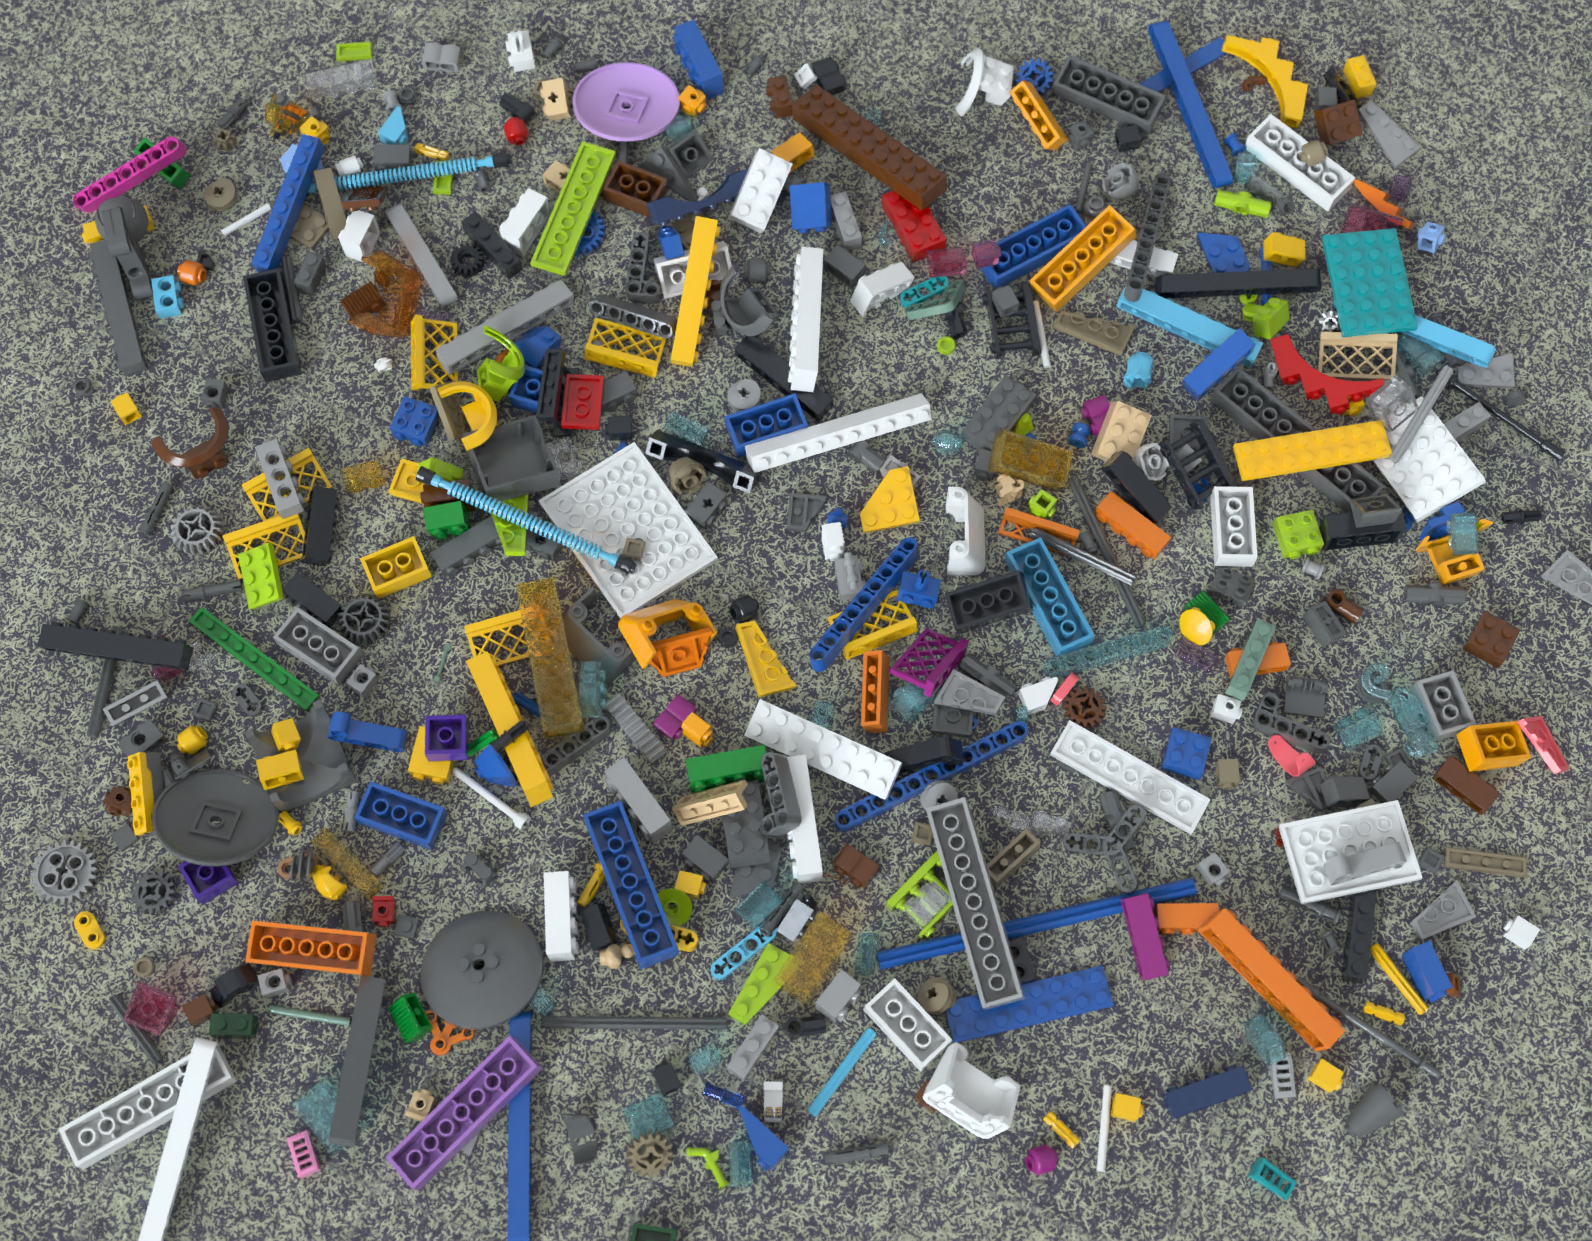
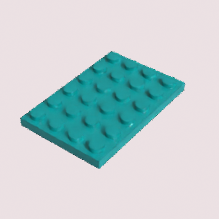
M1396 228L1323 235L1322 243L1342 337L1416 331L1418 325Z

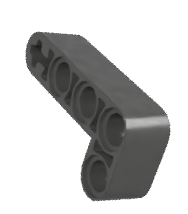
M637 232L633 235L625 290L626 297L631 302L655 304L661 298L660 286L656 282L645 281L650 250L649 237L645 232Z
M1271 692L1263 695L1252 720V726L1256 731L1271 737L1277 734L1287 743L1315 754L1323 753L1330 744V738L1326 733L1276 714L1279 706V697ZM1264 701L1271 702L1273 707L1266 706ZM1258 718H1263L1267 724H1261ZM1277 725L1283 726L1285 732L1278 730ZM1296 733H1301L1304 739L1298 738Z
M767 752L762 757L761 765L772 813L762 818L760 830L763 834L783 836L798 828L802 818L787 757Z

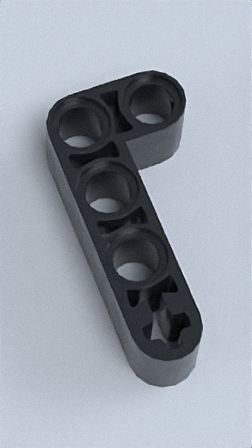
M937 737L884 753V755L903 763L898 774L941 762L948 765H958L964 762L962 742L951 737Z

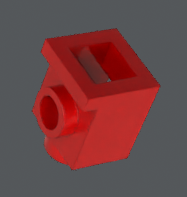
M372 896V922L380 928L390 927V924H395L396 899L393 896ZM386 908V912L384 914H380V909Z

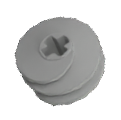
M743 379L733 384L727 394L729 406L736 412L758 406L761 401V391L758 384L751 379Z
M943 780L931 782L920 796L921 806L925 810L926 808L958 799L955 788Z

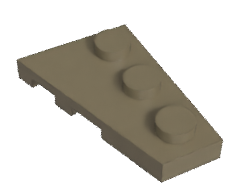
M446 384L433 386L429 389L449 441L463 438L466 428L464 415L460 412L459 404L462 403L461 396L454 393L441 399L437 388Z

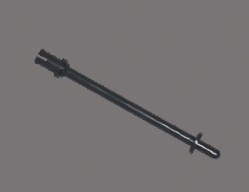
M1441 369L1436 370L1437 376L1439 375ZM1457 374L1454 378L1450 377L1448 380L1447 389L1454 387L1474 402H1480L1486 410L1539 445L1542 453L1546 452L1558 462L1566 453L1551 443L1552 440L1542 439L1457 381Z

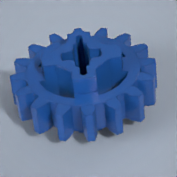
M1031 58V63L1024 61L1025 66H1019L1021 72H1016V76L1019 77L1015 80L1016 83L1019 84L1022 80L1031 82L1038 93L1042 92L1043 95H1046L1045 89L1051 90L1049 84H1054L1053 79H1051L1054 77V73L1050 72L1052 67L1047 66V61L1041 63L1040 58L1036 62ZM1037 67L1042 68L1044 71H1039Z

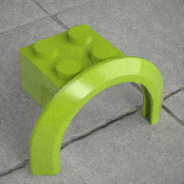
M484 326V334L496 339L509 350V353L501 363L486 358L477 370L478 385L493 400L499 402L502 397L507 395L512 384H515L524 375L525 363L522 353L508 337L489 326Z

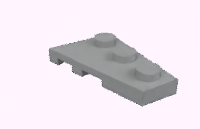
M1513 353L1492 358L1489 366L1486 368L1471 363L1459 366L1456 369L1457 381L1464 386L1510 389L1515 387Z

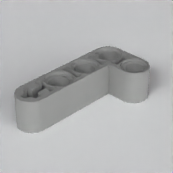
M1395 842L1347 857L1346 854L1337 855L1328 859L1323 866L1330 884L1336 885L1403 865L1407 860L1400 843Z

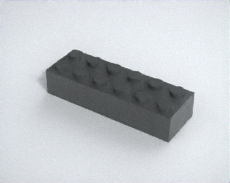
M1069 55L1053 84L1054 95L1126 126L1137 125L1138 130L1147 135H1150L1166 101V95L1072 55Z

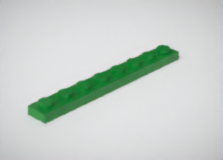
M203 607L189 620L190 624L306 712L311 709L313 702L320 698L312 689Z

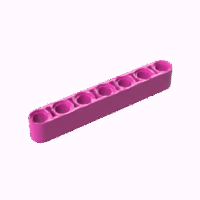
M175 137L166 138L75 194L73 197L74 206L86 213L97 210L104 201L120 196L182 158L187 152L186 145Z

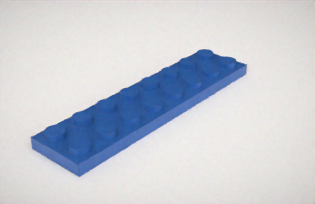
M1098 966L1021 984L1025 999L988 1010L982 1008L979 994L956 999L954 1006L947 1009L945 1014L953 1043H960L1110 1008L1114 1004L1103 966Z

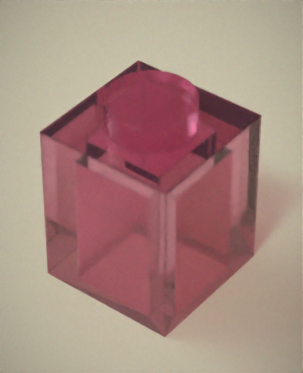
M994 239L973 244L971 254L976 268L980 269L998 264L1001 249L999 245L996 246Z

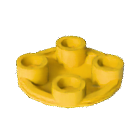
M1193 607L1190 610H1186L1179 619V627L1182 634L1192 644L1205 645L1211 640L1215 624L1199 608Z

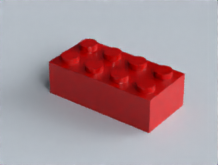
M895 191L882 195L881 206L913 263L946 249L947 239L928 206L922 211Z

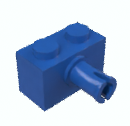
M920 570L918 574L903 571L896 600L906 604L934 609L938 599L941 580L931 578L928 571H925V574L922 575L924 570Z

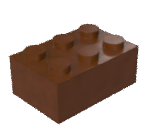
M619 160L603 187L605 201L649 218L651 217L646 203L663 198L668 192L667 178Z

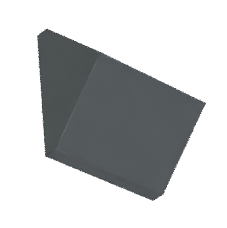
M694 129L668 148L670 155L686 179H689L714 160L697 129Z
M1388 494L1350 499L1356 528L1394 523L1402 509Z

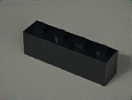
M476 211L461 221L464 233L508 280L523 270L520 258Z
M1120 451L1114 453L1100 468L1133 507L1152 523H1158L1172 508L1168 503L1167 497L1156 489L1155 483L1144 475V471L1132 461V457L1127 452Z
M314 485L310 491L301 563L325 566L332 559L333 550H330V545L335 537L332 528L337 520V515L334 514L335 508L338 507L339 497H336L337 490Z

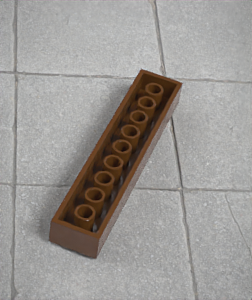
M815 85L792 104L793 120L923 211L947 190V175L820 86Z

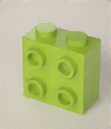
M1313 510L1276 517L1272 524L1283 558L1289 557L1293 560L1307 553L1309 556L1316 555L1324 545Z

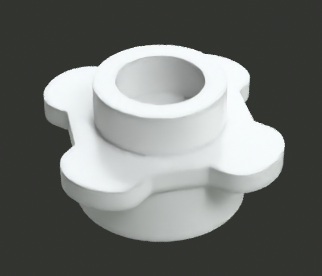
M387 357L378 359L377 363L374 364L375 369L379 373L392 369V359H387Z

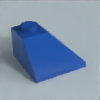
M548 326L534 327L516 340L514 344L522 353L524 363L529 367L538 369L544 364L546 349H560L562 337Z
M489 744L474 761L477 766L474 769L480 779L484 777L489 783L516 787L517 783L500 754H497Z

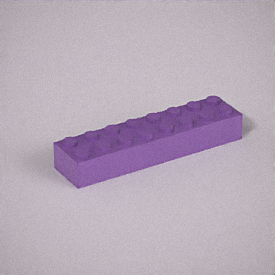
M508 1036L386 1159L413 1190H421L543 1067L516 1037Z

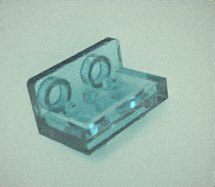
M1367 709L1357 710L1351 717L1342 718L1337 724L1333 725V729L1340 733L1343 744L1349 751L1383 734L1375 712Z

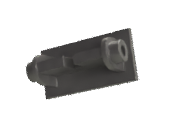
M1253 175L1246 187L1261 199L1271 202V206L1274 208L1277 206L1278 199H1284L1285 197L1282 191L1280 192L1271 187L1261 176Z

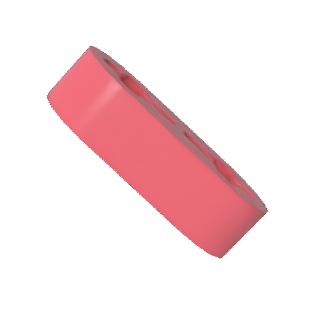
M1071 672L1050 701L1058 706L1079 680V677Z

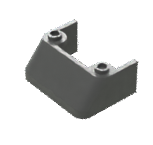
M591 587L569 608L557 629L556 636L558 641L600 682L608 684L625 671L636 660V657L631 648L629 649L621 642H616L607 649L581 624L588 617L587 609L598 600L595 588Z

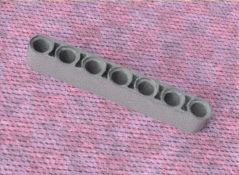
M399 203L385 210L384 213L387 219L390 220L394 231L398 233L403 246H406L407 252L411 259L415 261L420 274H423L426 284L431 288L432 294L437 302L439 301L441 308L456 302L458 298L402 204Z

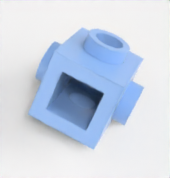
M1427 222L1423 228L1419 229L1417 249L1435 253L1438 247L1445 242V226Z

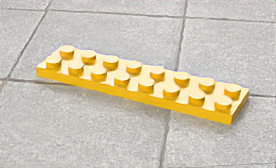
M1382 420L1233 445L1242 481L1388 458L1392 454Z

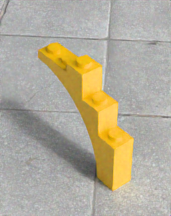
M1227 35L1222 45V51L1247 61L1265 76L1279 102L1280 121L1288 127L1298 129L1303 117L1308 84L1292 81L1291 76L1294 63L1277 59L1280 41L1262 37L1260 42H1255L1254 40Z

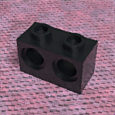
M1021 939L1009 942L1011 949L1018 953V957L1014 958L1016 968L1023 973V977L1020 978L1021 984L1034 982L1035 975L1026 940Z

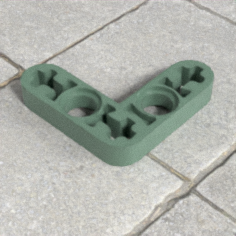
M957 279L950 282L939 299L908 306L905 309L908 320L943 314L954 310L966 290L964 281Z

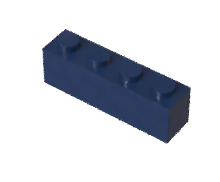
M1236 1064L1224 1068V1073L1217 1074L1215 1071L1205 1075L1206 1079L1198 1081L1195 1078L1185 1082V1087L1178 1088V1085L1166 1089L1167 1093L1162 1097L1171 1120L1252 1091L1253 1088L1244 1067L1240 1066L1237 1068Z

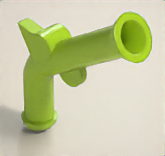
M688 1147L686 1150L688 1157H705L706 1162L704 1166L707 1170L711 1169L719 1184V1189L730 1184L726 1181L716 1162L718 1161L720 1149L712 1153L706 1148Z

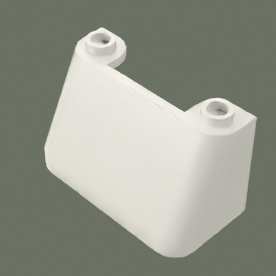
M948 487L945 504L946 513L952 514L955 522H965V541H955L951 544L947 575H980L985 569L984 509L965 489L961 487Z
M955 1042L947 1048L925 1089L923 1099L926 1103L976 1136L991 1138L1011 1127L1021 1085L1008 1076L993 1080L965 1061L968 1051L963 1045Z

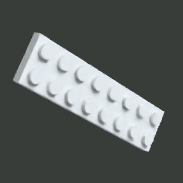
M761 699L744 736L788 756L806 755L808 765L887 800L903 764Z
M1070 720L1050 754L1052 757L1105 787L1116 791L1121 796L1142 806L1144 809L1190 835L1193 833L1211 800Z

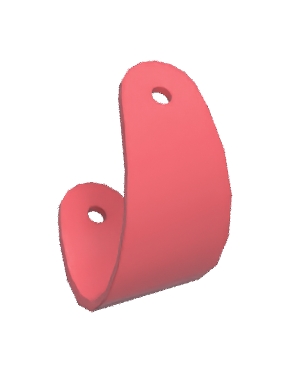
M1276 734L1269 739L1268 746L1273 757L1288 774L1299 777L1316 764L1315 760L1308 753L1303 752L1299 754L1281 736Z

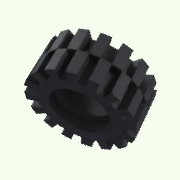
M462 243L460 244L461 248L456 246L455 251L452 250V256H450L454 272H457L458 276L462 274L463 278H466V275L472 278V274L477 276L478 271L481 273L485 261L480 248L476 247L473 243L471 246L469 243L463 246ZM465 256H472L474 262L470 265H462L461 259Z

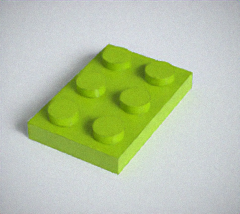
M266 543L238 554L249 610L258 609L284 599L273 543Z

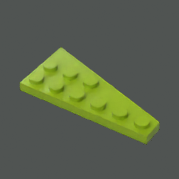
M529 494L504 500L502 504L506 503L507 506L509 504L511 508L515 507L516 510L520 509V513L524 511L526 514L528 513ZM492 512L491 515L505 556H525L527 532L525 526L524 528L521 527V524L518 526L516 522L515 524L511 521L509 522L507 518L502 519V517H498V514L493 515Z

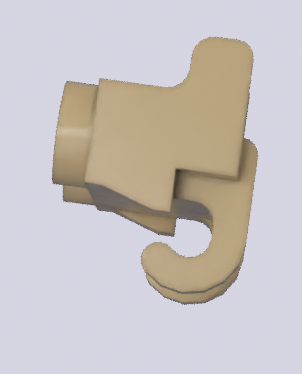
M1006 473L997 478L999 484L995 488L1000 496L997 501L999 507L1021 498L1024 488L1022 480L1018 479L1017 484L1020 486L1015 487V480Z

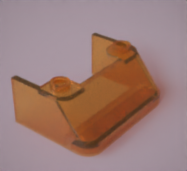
M382 250L363 256L361 260L375 268V281L384 287L382 298L386 305L379 311L378 317L366 312L350 318L348 322L371 335L400 338L410 335L411 321L415 316L421 286L419 272Z

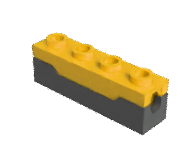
M138 752L128 756L127 762L130 777L129 787L132 799L133 828L135 836L155 835L152 823L153 808L164 790L161 757L159 752Z

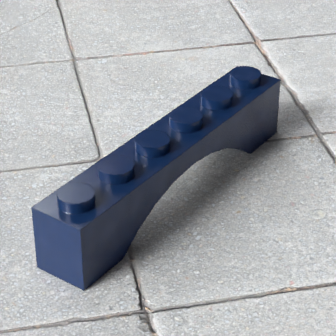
M748 169L727 175L716 191L699 201L685 202L671 197H663L646 203L652 223H659L660 226L669 224L670 219L676 218L677 221L686 218L687 213L692 212V215L701 213L704 207L708 206V209L718 207L719 202L724 201L726 204L735 201L734 197L738 195Z

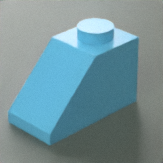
M397 106L378 131L381 142L385 144H407L408 134L401 107Z

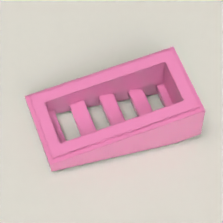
M308 1130L287 1138L299 1178L302 1179L321 1170ZM305 1138V1142L294 1146L293 1142ZM307 1146V1150L297 1154L296 1150ZM304 1155H310V1157L304 1160H299V1158ZM312 1162V1165L302 1169L301 1165Z

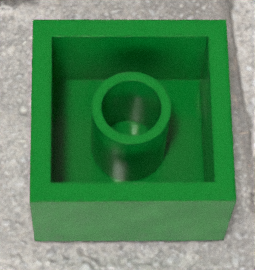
M461 501L423 508L426 530L438 541L446 540L448 536L455 535L457 537L471 528L469 511Z

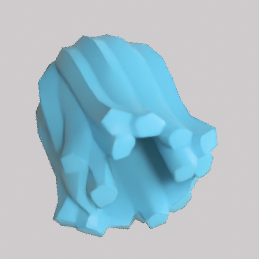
M1137 352L1128 359L1127 372L1123 380L1125 387L1129 389L1134 387L1146 389L1147 384L1152 382L1151 373L1154 362L1148 353Z

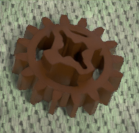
M1084 686L1083 691L1076 687L1075 693L1070 691L1069 697H1066L1064 700L1067 703L1063 705V710H1067L1064 717H1070V721L1082 725L1083 728L1089 725L1092 729L1094 722L1099 725L1101 722L1100 718H1104L1105 714L1103 712L1107 709V706L1103 705L1105 699H1099L1101 693L1094 694V688L1087 691L1086 686ZM1088 702L1087 709L1084 710V713H1081L1082 707Z

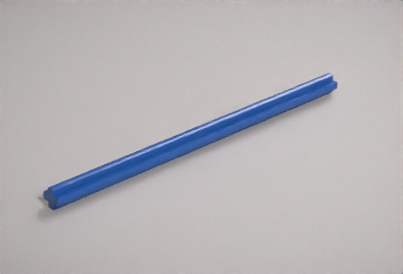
M1191 877L1137 890L1132 894L1115 895L1003 923L1009 940L1122 913L1123 909L1120 901L1122 898L1148 893L1149 897H1152L1154 905L1194 896L1197 894V890ZM960 932L879 951L876 955L880 970L963 951L966 948Z

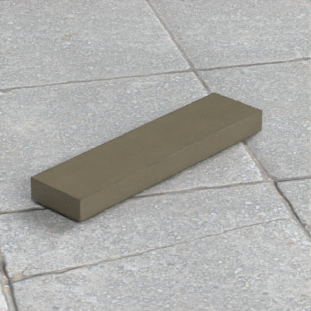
M331 168L313 171V176L333 241H338L340 231L344 230L346 226V216L342 208Z
M1451 847L1444 848V868L1521 878L1527 877V857Z

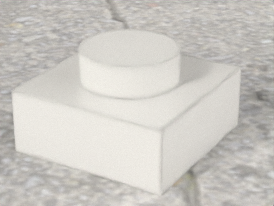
M808 63L794 74L803 89H806L817 79L815 72Z

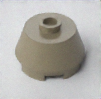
M688 457L676 460L669 468L671 487L680 495L688 492L690 495L696 493L702 488L704 477H707L704 467Z

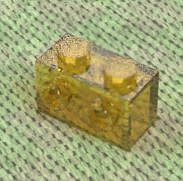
M380 460L342 468L344 483L349 493L386 485Z

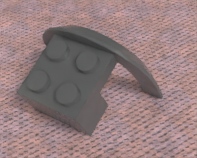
M733 264L725 274L720 287V304L723 315L729 325L738 333L746 336L759 335L767 330L779 315L760 288H748L740 298H728L733 281L741 273L737 266Z

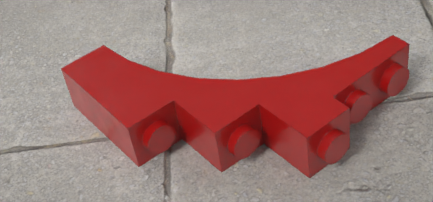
M1289 334L1270 339L1282 384L1294 385L1298 381H1302L1307 400H1317L1326 395L1331 415H1340L1350 410L1349 402L1357 403L1364 398L1370 396L1378 397L1386 392L1383 378L1371 381H1346L1319 372L1299 355L1292 344Z

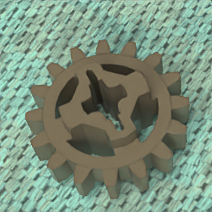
M648 1130L645 1136L640 1132V1138L633 1137L632 1141L634 1144H628L627 1146L629 1152H626L627 1159H629L628 1165L632 1167L634 1173L639 1171L641 1177L648 1173L649 1178H651L653 1172L660 1175L659 1170L663 1169L666 1171V1163L671 1164L672 1162L669 1157L673 1155V1151L670 1149L672 1147L671 1143L667 1141L665 1135L660 1137L659 1131L651 1135L650 1130Z

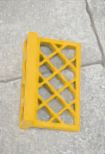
M415 314L411 321V390L419 391L420 388L429 389L438 385V383L440 385L445 384L442 380L446 376L453 382L458 381V371L449 376L433 355L442 344L449 343L457 337V323L423 319V315ZM425 325H431L436 331L430 335L425 330ZM444 327L452 328V335L448 337L442 329ZM437 333L444 339L441 344H438L433 338ZM428 340L436 347L431 352L425 347V342ZM428 357L436 363L431 369L425 363V359ZM437 367L445 373L441 378L433 372ZM430 374L436 382L433 384L425 383V377Z
M595 318L585 346L584 360L656 378L666 339L622 324ZM597 325L605 326L607 330L600 333L597 330ZM620 330L625 335L618 338L614 332ZM611 334L614 340L606 342L603 337ZM639 335L643 340L635 342L632 337ZM600 339L603 345H594L592 341ZM629 339L632 345L624 347L621 341ZM659 340L662 342L660 345L653 347L650 341ZM646 343L650 349L642 352L639 346ZM618 344L621 349L618 351L613 350L610 346ZM635 348L639 354L632 355L628 351ZM653 353L657 359L656 361L647 359L646 356Z
M309 448L286 460L290 461L293 471L290 473L300 475L298 479L299 487L296 488L297 492L299 488L309 490L308 497L304 498L305 503L309 502L310 491L314 487L316 479L324 480L327 485L325 488H333ZM312 462L316 467L314 475L304 472L305 466ZM264 472L242 484L243 489L263 521L280 516L275 505L267 504L271 491ZM303 476L313 478L310 487L300 485ZM258 492L266 493L263 503L255 501L253 495ZM265 507L276 509L274 516L266 519L264 516Z
M298 513L285 519L277 516L222 535L238 580L243 579L239 569L240 562L237 563L236 560L239 557L234 554L232 547L241 545L246 547L244 552L253 549L251 545L258 538L264 541L263 544L273 543L276 546L274 551L275 557L280 548L289 552L284 560L276 558L278 567L302 558V553L298 554L294 552V549L298 542L304 543L300 538L302 536L304 540L305 530ZM296 525L300 529L297 538L288 534L290 528ZM276 532L283 535L278 544L269 540L271 535ZM286 536L295 540L291 549L281 546Z
M898 589L890 592L883 600L884 603L881 602L879 606H882L879 614L872 613L871 616L877 618L875 624L872 625L866 622L863 624L864 627L872 629L871 633L868 635L860 634V628L854 635L853 640L844 647L843 654L846 660L917 632V621L914 616L912 617L906 603L899 601L897 607L887 604L890 598L897 596ZM885 608L894 610L892 618L882 615ZM842 612L827 617L830 626ZM900 612L906 614L908 619L900 621L895 619V617ZM880 619L890 622L888 627H878Z
M540 604L464 626L473 657L485 653L484 649L488 642L491 641L498 645V648L494 655L490 653L489 655L491 658L495 657L499 666L553 651ZM540 619L542 626L538 633L528 628L532 621ZM519 625L524 628L519 638L510 634L513 626ZM527 630L536 635L532 644L522 640ZM501 631L505 633L501 643L491 639L494 632ZM481 636L486 641L480 649L474 645L472 638ZM507 636L517 640L512 650L503 645ZM538 637L546 640L547 648L538 649L534 646ZM520 642L529 646L526 654L520 655L515 652ZM501 647L511 652L505 660L496 657Z

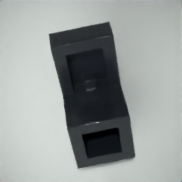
M250 963L241 965L218 977L214 981L216 985L209 992L218 1007L222 1008L228 1005L236 995L251 990L258 982V977Z

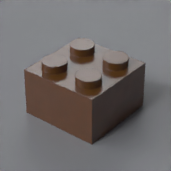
M1355 100L1343 101L1313 111L1320 142H1324L1326 146L1363 135Z
M1484 611L1478 618L1463 650L1499 668L1509 654L1521 629Z

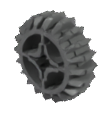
M360 594L359 599L353 596V602L351 603L346 600L347 607L341 606L343 613H338L340 620L337 621L338 625L341 626L339 628L340 632L344 633V638H349L351 643L356 641L359 646L362 644V641L368 646L369 640L376 644L375 637L378 636L379 639H382L381 632L387 633L388 630L385 627L390 626L388 620L391 619V616L388 614L389 609L385 607L384 601H379V598L376 596L372 599V596L369 594L366 598H364L363 594ZM370 608H374L379 612V618L371 615ZM349 621L357 624L358 632L350 628Z

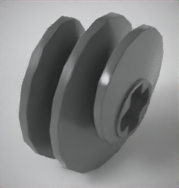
M302 845L299 855H294L290 868L291 881L295 880L297 873L299 882L304 880L305 875L306 880L310 881L315 863L313 847H310L307 857H305L304 845Z

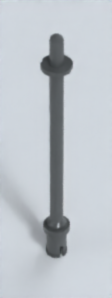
M1300 976L1297 978L1296 981L1308 988L1315 1000L1321 1002L1416 1064L1415 1070L1417 1072L1423 1069L1436 1078L1441 1077V1071L1426 1062L1428 1059L1427 1055L1420 1058L1323 995L1321 990H1319V986H1313Z

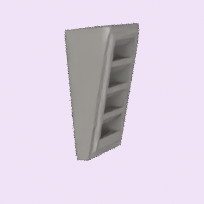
M1291 1053L1268 1056L1274 1098L1296 1097ZM1285 1061V1065H1276V1062ZM1287 1069V1073L1277 1074V1070ZM1288 1078L1289 1082L1278 1083V1079ZM1290 1087V1091L1279 1092V1088Z

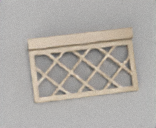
M1321 332L1318 371L1322 373V367L1329 362L1335 369L1331 373L1323 374L1336 379L1376 380L1383 378L1385 381H1395L1398 334L1342 337L1341 332ZM1324 346L1333 347L1336 352L1328 357L1324 353ZM1346 347H1351L1355 351L1349 358L1341 352ZM1365 348H1371L1375 353L1366 358L1361 351ZM1385 348L1393 349V354L1388 359H1385L1380 353ZM1340 354L1345 361L1337 367L1332 359ZM1357 354L1364 360L1358 367L1350 361ZM1376 355L1384 361L1377 368L1370 362ZM1348 363L1354 370L1349 374H1344L1340 369ZM1365 364H1368L1373 369L1368 375L1363 374L1359 370ZM1387 364L1391 369V375H1382L1378 370Z

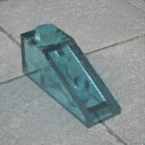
M1402 332L1388 333L1398 334L1397 348H1399L1403 358L1422 378L1436 369L1444 359L1440 352L1430 344Z

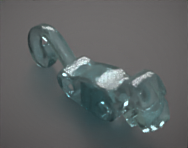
M1374 663L1368 666L1362 674V684L1371 695L1388 700V704L1393 708L1400 729L1408 735L1404 746L1406 753L1413 757L1435 753L1439 747L1436 742L1431 741L1434 735L1424 732L1430 721L1428 712L1412 692L1405 687L1396 688L1391 692L1374 686L1370 680L1371 673L1375 671L1380 672L1381 676H1376L1374 683L1382 684L1389 678L1390 672L1382 663ZM1405 692L1408 695V700L1400 693ZM1419 714H1422L1426 717L1425 722Z

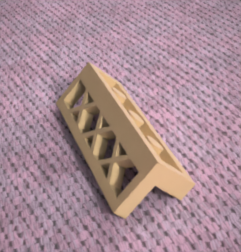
M746 780L682 796L672 811L681 826L745 810L748 805L741 793L748 784Z

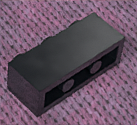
M298 572L282 589L286 601L291 605L296 603L300 606L301 610L311 614L328 628L339 618L338 613H343L340 603Z

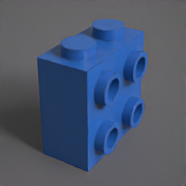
M404 396L390 426L393 437L399 441L408 440L417 447H421V445L427 447L440 419L437 407Z

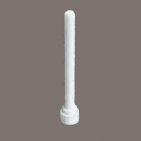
M455 767L452 769V773L511 817L515 823L514 825L520 830L525 828L523 825L525 822L528 824L531 821V817L526 813L516 812L459 768Z

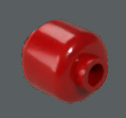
M513 117L506 121L503 130L507 141L517 146L524 144L529 137L525 121L518 117Z

